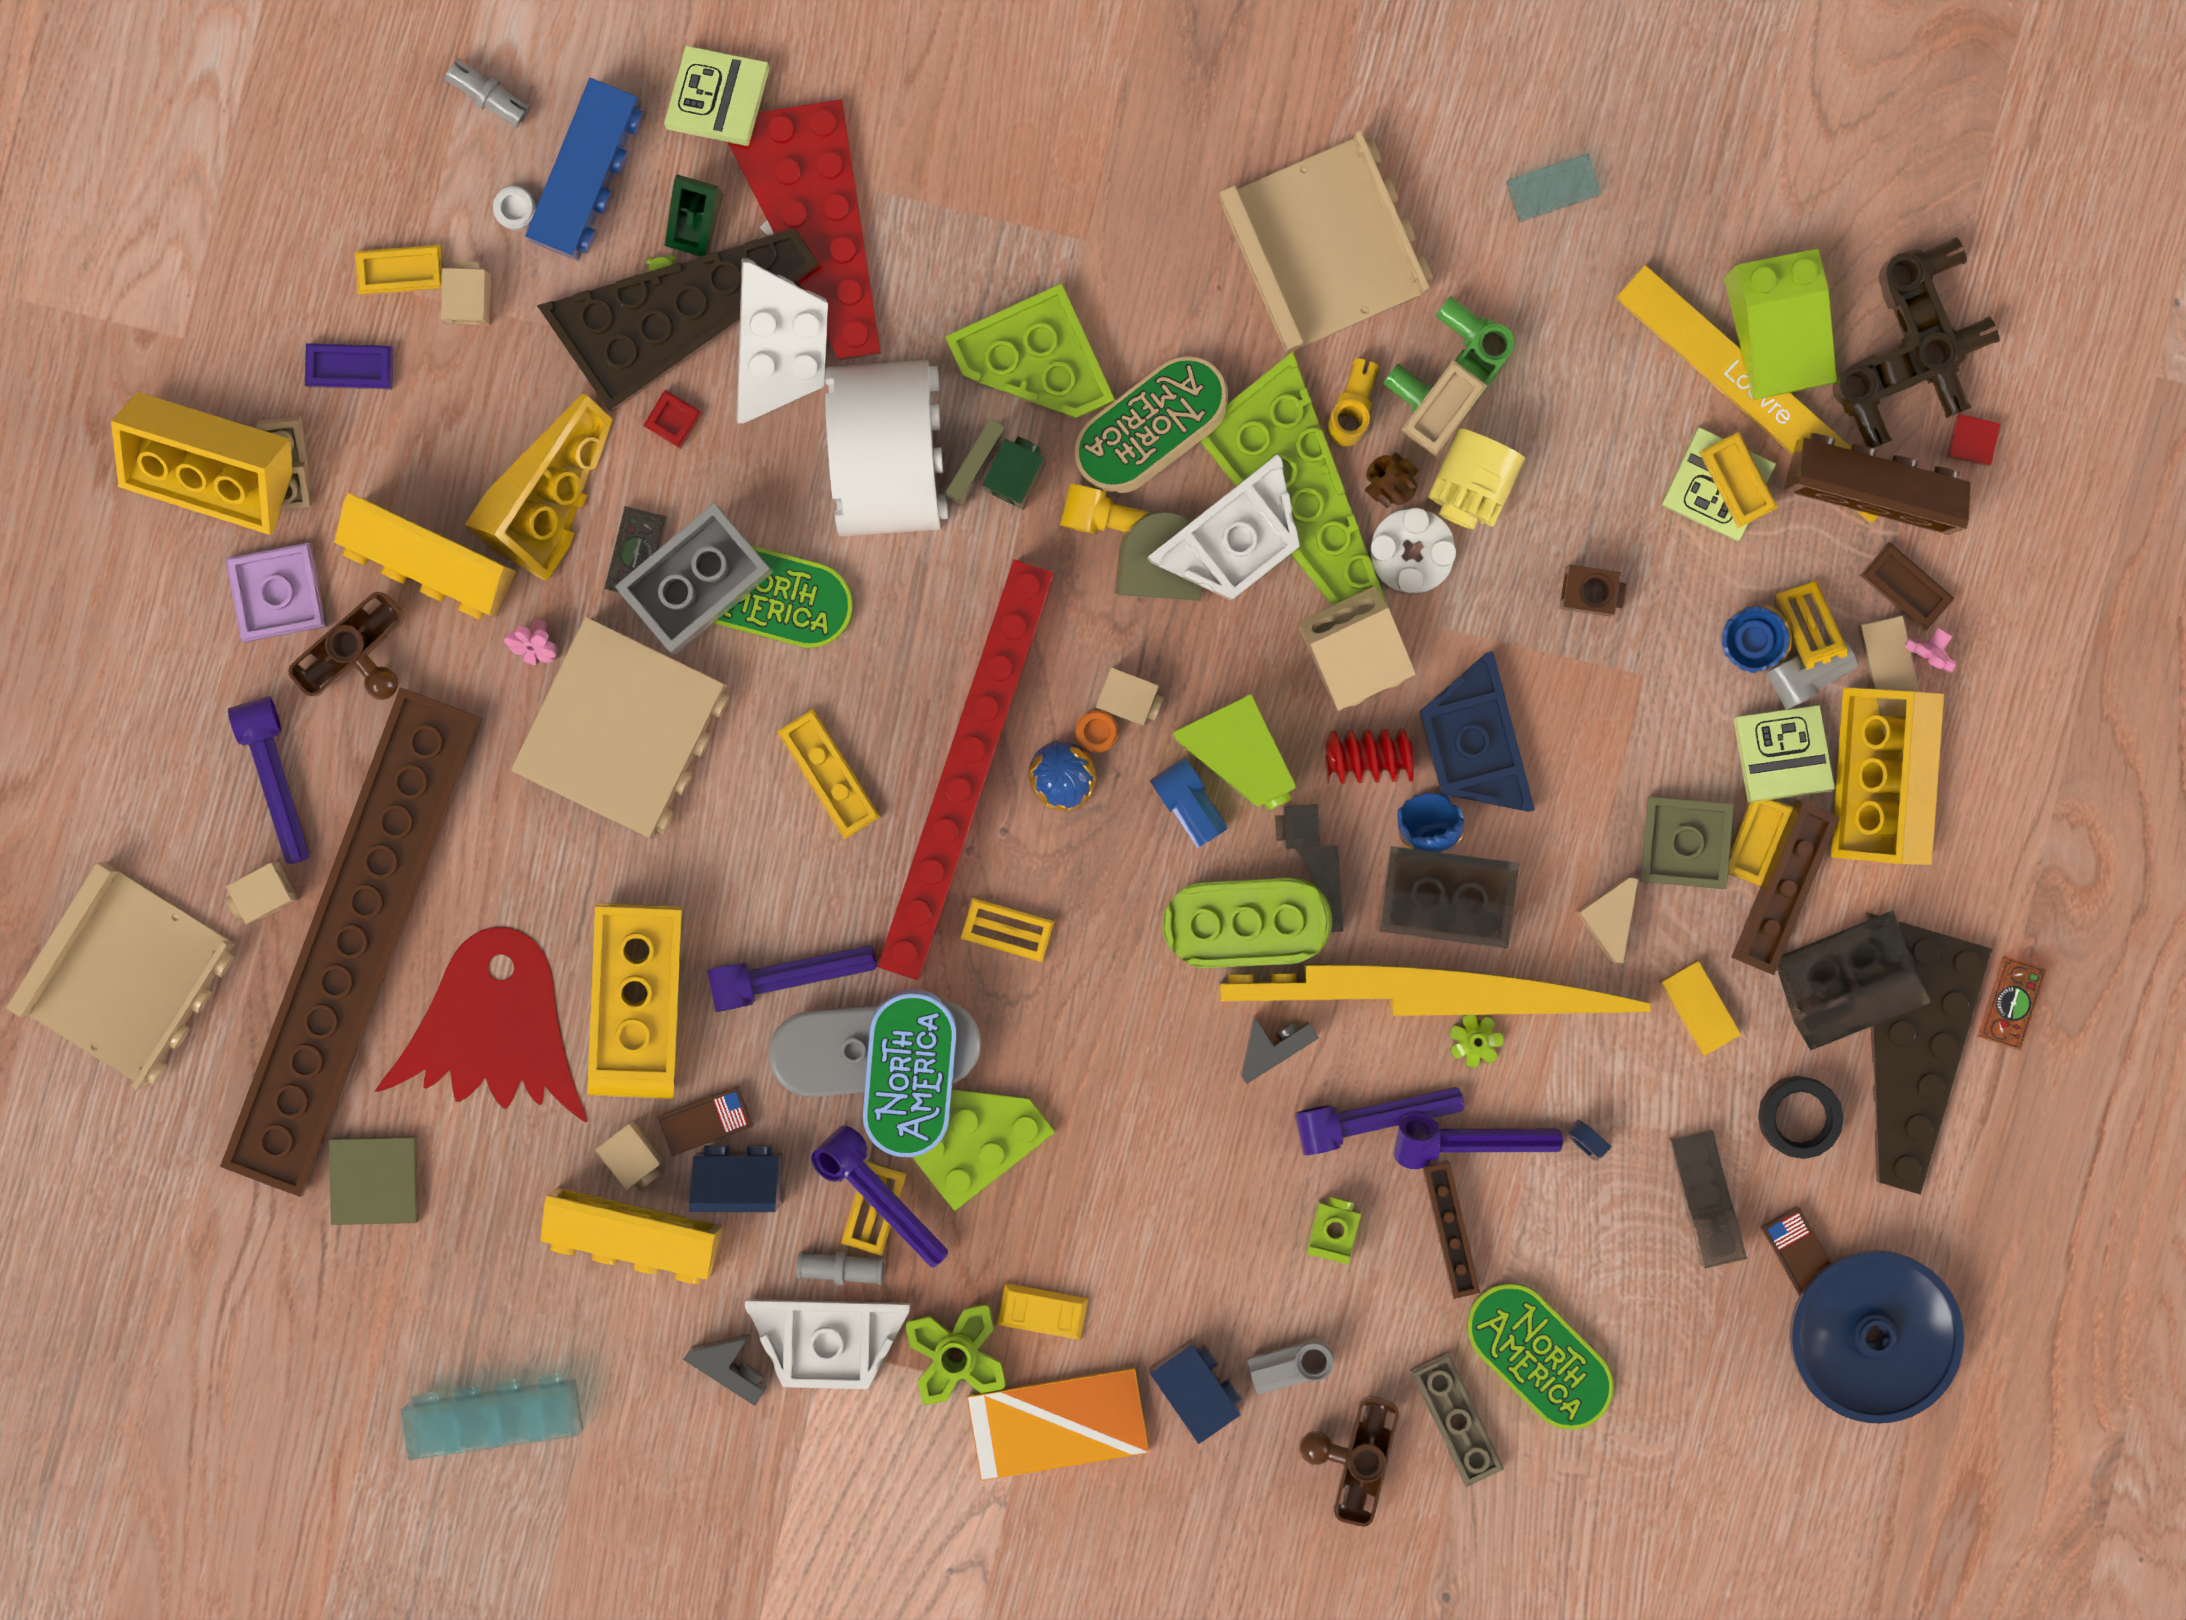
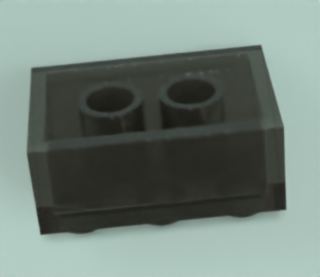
M1391 846L1382 887L1377 930L1394 934L1508 948L1520 863Z
M1894 910L1782 955L1777 967L1794 1024L1810 1051L1931 1003L1920 969Z

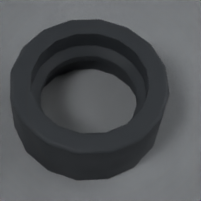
M1794 1076L1782 1079L1768 1089L1760 1102L1758 1120L1761 1133L1770 1146L1789 1157L1807 1159L1820 1156L1833 1147L1841 1134L1844 1116L1841 1102L1832 1089L1813 1078ZM1798 1092L1810 1093L1818 1098L1824 1106L1826 1114L1825 1125L1820 1134L1811 1141L1802 1143L1790 1141L1784 1137L1777 1128L1775 1118L1781 1101L1790 1094Z

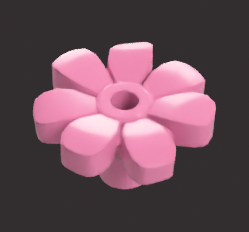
M534 619L529 629L524 626H518L515 632L508 631L504 638V643L509 646L508 648L516 655L524 654L523 661L531 665H536L538 659L543 663L553 662L559 650L557 644L547 641L549 637L546 633L548 624L540 619Z
M1939 627L1930 641H1922L1914 637L1913 639L1909 638L1904 645L1909 651L1917 653L1925 659L1928 658V663L1935 668L1953 673L1956 664H1954L1955 660L1949 658L1944 650L1953 636Z

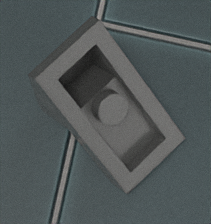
M1253 1016L1241 1076L1246 1084L1319 1039L1311 1024L1306 1022L1301 1026L1298 1020L1293 1021L1276 1033L1279 1040L1272 1044L1255 1016Z
M750 1334L691 1347L684 1357V1361L755 1406L768 1386L761 1382L764 1376L745 1363H742L740 1367L732 1363Z

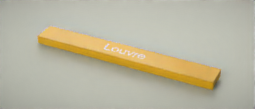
M1646 265L1640 269L1615 298L1790 454L1793 455L1796 441L1802 438L1809 439L1810 433L1836 439L1834 446L1851 449L1848 443L1791 393L1753 400L1741 349ZM1856 511L1870 524L1879 517Z

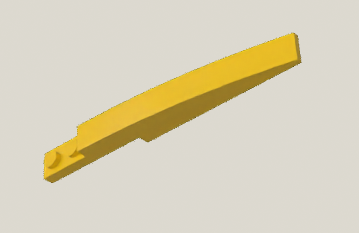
M1304 964V981H1297V973L1271 974V981L1254 982V974H1228V982H1219L1220 1001L1390 999V1014L1392 1016L1651 1012V1005L1648 1002L1585 988L1504 975L1411 966Z

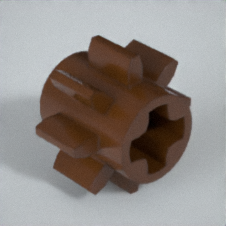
M1397 452L1392 457L1388 455L1380 456L1367 469L1366 476L1371 484L1365 488V491L1376 502L1379 501L1386 508H1389L1392 503L1394 505L1405 504L1416 492L1418 485L1412 477L1419 470L1407 458L1404 459Z

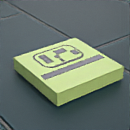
M685 46L664 122L666 129L749 146L770 69L768 62Z
M1699 427L1695 431L1660 506L1739 542L1747 524L1737 528L1699 454L1700 451L1723 440V438ZM1750 452L1767 484L1776 463Z
M1820 705L1740 716L1734 719L1748 803L1829 792L1835 789Z

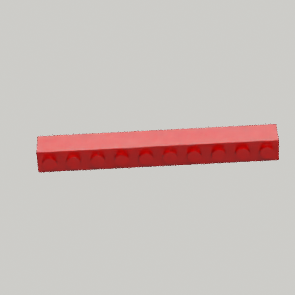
M1013 559L877 966L878 968L917 981L921 978L1055 577L1054 572Z

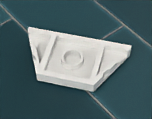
M742 258L737 423H746L824 387L827 300L809 290H803L796 286L794 282L779 274L777 276L761 268L748 258Z
M1277 454L1149 555L1148 560L1152 564L1231 601L1300 547L1296 526L1293 522L1290 497L1284 480L1282 459Z
M746 1299L745 1308L756 1326L766 1353L772 1360L774 1370L782 1387L868 1389L910 1311V1303Z

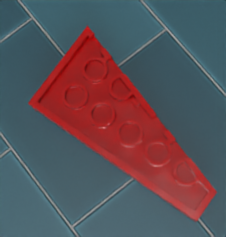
M842 99L758 112L749 146L727 142L773 233L777 234L793 228L796 229L819 262V267L798 282L803 290H809L827 300L826 336L838 360L880 355L879 336Z

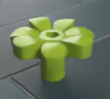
M1464 1015L1462 1019L1464 1028L1455 1025L1450 1030V1037L1458 1041V1043L1451 1046V1054L1456 1059L1466 1055L1465 1064L1470 1068H1477L1481 1058L1488 1064L1493 1063L1498 1058L1493 1047H1500L1504 1043L1502 1033L1492 1032L1495 1027V1020L1486 1016L1478 1023L1475 1015ZM1479 1038V1044L1475 1045L1474 1040Z

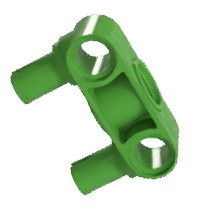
M1450 296L1435 316L1465 339L1463 343L1467 348L1466 350L1463 349L1454 361L1488 385L1485 388L1486 390L1497 376V371L1514 349L1515 340L1513 334L1507 327L1497 324L1491 318L1488 320L1483 316L1480 319ZM1490 334L1499 336L1505 345L1504 352L1498 356L1487 354L1482 346L1485 336ZM1400 364L1395 366L1383 382L1385 386L1412 406L1410 411L1413 413L1434 386L1430 384L1428 387Z

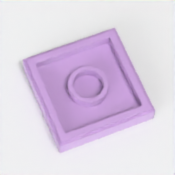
M308 542L225 558L241 642H251L328 627L312 543Z

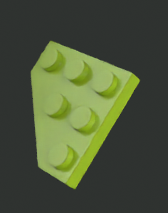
M1062 283L945 336L964 378L1074 419H1078L1115 401Z
M953 1088L951 1090L949 1122L945 1135L933 1149L912 1158L952 1209L956 1211L1056 1131L1028 1097L1006 1096Z

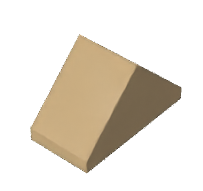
M1623 877L1575 911L1608 959L1622 964L1624 963L1638 879Z

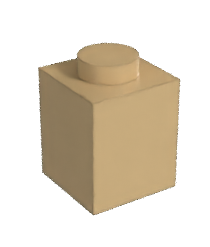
M455 261L454 268H442L440 319L446 324L490 326L491 274L485 269H480V263L472 261Z
M1110 668L1096 709L1144 726L1147 718L1155 721L1164 697L1156 694L1159 685Z
M271 862L226 886L230 894L226 898L229 909L237 920L243 919L245 924L256 923L299 900L280 862Z
M634 1120L595 1149L626 1190L635 1183L640 1190L661 1175L656 1167L665 1161Z

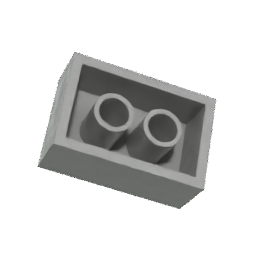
M713 503L619 582L615 588L667 650L677 655L774 572L720 507Z

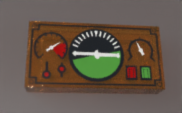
M2003 956L1977 1037L2021 1051L2047 969Z

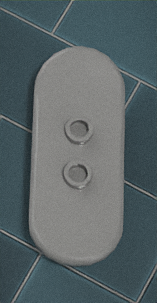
M942 1000V1003L947 1006L948 1010L950 1009L956 1022L953 1084L967 1076L976 1065L981 1050V1037L978 1025L969 1012L960 1005ZM880 1005L806 1011L797 1013L785 1020L774 1032L769 1044L768 1059L771 1071L777 1081L788 1091L805 1097L865 1092L870 1025L873 1014Z

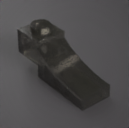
M1318 804L1282 806V815H1275L1276 841L1284 840L1285 849H1294L1299 855L1314 885L1324 894L1332 912L1331 932H1342L1343 916L1338 846L1320 845Z
M1709 1129L1670 1138L1688 1222L1692 1226L1700 1265L1706 1269L1747 1259L1738 1217L1735 1214L1713 1130Z

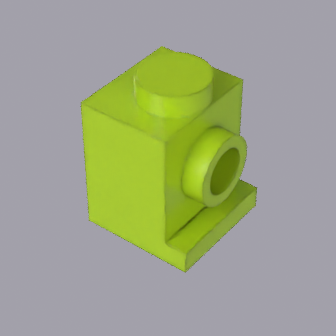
M1329 1196L1328 1203L1318 1200L1305 1249L1308 1255L1349 1265L1361 1217L1360 1211L1353 1209L1354 1202L1334 1196ZM1332 1222H1339L1343 1225V1232L1338 1237H1331L1327 1233V1228Z

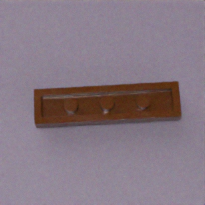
M1796 801L1731 958L1775 975L1840 817L1804 801Z

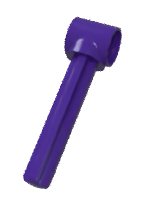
M271 696L228 708L229 721L238 744H242V746L249 745L285 862L287 864H294L308 859L310 855L274 741V737L279 736L282 730L277 709Z
M868 945L749 970L748 964L738 963L710 969L707 972L715 1011L721 1012L753 1005V1002H755L754 995L873 971L877 968V960L873 947Z
M1453 1087L1337 1113L1332 1105L1314 1107L1296 1112L1295 1118L1303 1155H1314L1341 1148L1344 1137L1399 1126L1401 1118L1411 1112H1421L1432 1118L1459 1113L1464 1110V1101L1460 1089Z
M1411 1112L1404 1115L1399 1122L1393 1154L1395 1160L1403 1167L1421 1169L1426 1167L1431 1160H1437L1439 1153L1560 1152L1563 1145L1562 1131L1556 1128L1439 1129L1438 1122L1429 1115L1421 1112Z
M848 1126L837 1128L811 1155V1162L816 1172L831 1182H841L846 1178L930 1267L938 1266L947 1257L948 1249L863 1162L868 1156L866 1154L867 1145L860 1133Z

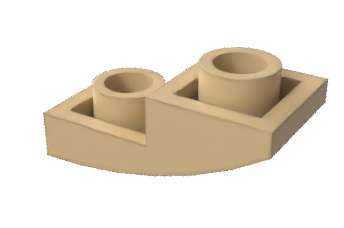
M301 416L259 420L256 424L257 429L290 439L293 473L281 510L310 507V480Z

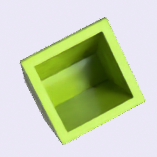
M1251 694L1172 733L1178 744L1255 807L1264 804L1267 810H1271L1292 800L1289 791L1297 787Z

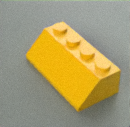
M136 392L111 420L118 487L268 535L273 533L293 473L290 439L140 392Z
M350 493L346 495L334 540L335 543L345 547L343 556L366 566L368 559H371L384 566L381 574L402 584L409 577L422 584L419 592L440 602H443L447 595L461 602L458 608L459 611L478 620H482L484 613L496 617L517 573L516 570Z
M1843 687L1834 815L1840 817L1832 835V858L1894 864L1932 865L1944 694ZM1877 698L1907 700L1906 718L1880 715ZM1883 725H1885L1886 727V737L1884 734Z
M557 1187L545 1197L540 1242L551 1244L550 1251L559 1254L574 1256L576 1250L592 1253L591 1260L595 1262L616 1265L617 1259L634 1263L633 1270L658 1275L659 1269L675 1272L674 1279L678 1281L700 1284V1279L708 1280L712 1275L723 1225Z

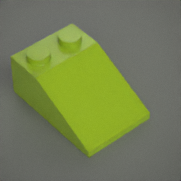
M1819 248L1739 264L1724 276L1753 400L1821 387L1837 382L1829 289Z

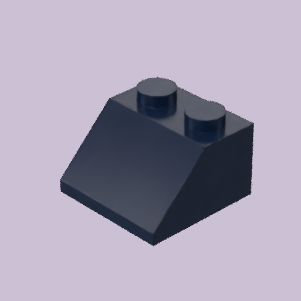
M705 1145L704 1153H697L693 1156L689 1212H776L783 1204V1153H772L771 1145H748L747 1153H730L729 1145Z

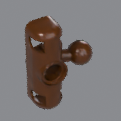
M372 593L290 665L288 670L290 678L304 694L316 697L323 694L330 685L338 681L351 668L355 667L365 678L364 686L368 695L378 700L392 697L398 688L396 674L387 667H378L368 655L394 629L401 626L404 621L402 609L386 593ZM376 598L382 604L371 614H368L363 607ZM393 622H395L388 630L384 632L385 629H387ZM352 633L357 639V649L352 655L345 657L339 650V640L343 635ZM312 654L318 660L304 670L299 663L305 657ZM332 676V678L320 688V686Z
M1366 1396L1359 1402L1348 1448L1332 1444L1330 1438L1320 1431L1309 1432L1301 1439L1299 1451L1301 1457L1307 1463L1321 1465L1329 1460L1343 1464L1333 1509L1336 1518L1341 1522L1366 1527L1373 1522L1399 1419L1398 1408L1390 1400L1376 1396ZM1366 1406L1363 1422L1359 1420L1362 1408ZM1387 1411L1395 1414L1391 1430L1384 1427ZM1364 1450H1370L1377 1455L1376 1464L1368 1470H1361L1354 1465L1356 1455ZM1346 1488L1343 1503L1339 1504L1342 1490ZM1367 1494L1374 1497L1371 1513L1363 1510Z

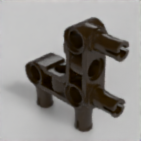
M1957 237L1924 252L1921 249H1912L1898 254L1887 261L1880 269L1879 282L1883 298L1888 309H1893L1904 335V338L1901 340L1902 344L1899 345L1898 350L1879 358L1873 355L1854 364L1837 376V382L1832 387L1833 395L1837 402L1843 406L1845 413H1848L1849 417L1854 416L1867 447L1876 448L1892 441L1877 405L1881 404L1880 400L1924 381H1927L1928 384L1933 383L1946 418L1972 408L1957 376V372L1960 371V364L1965 360L1966 354L1990 344L1998 343L2000 337L1998 330L1980 336L1981 332L1996 326L1989 316L1957 331L1949 323L1932 279L1933 275L1967 263L1965 250L1950 257L1947 256V254L1963 247ZM1901 264L1909 269L1911 281L1908 285H1901L1894 280L1892 275L1894 265ZM1928 343H1935L1943 350L1944 357L1941 364H1932L1926 358L1925 349ZM1849 376H1857L1863 381L1865 390L1862 397H1853L1846 390L1845 384Z

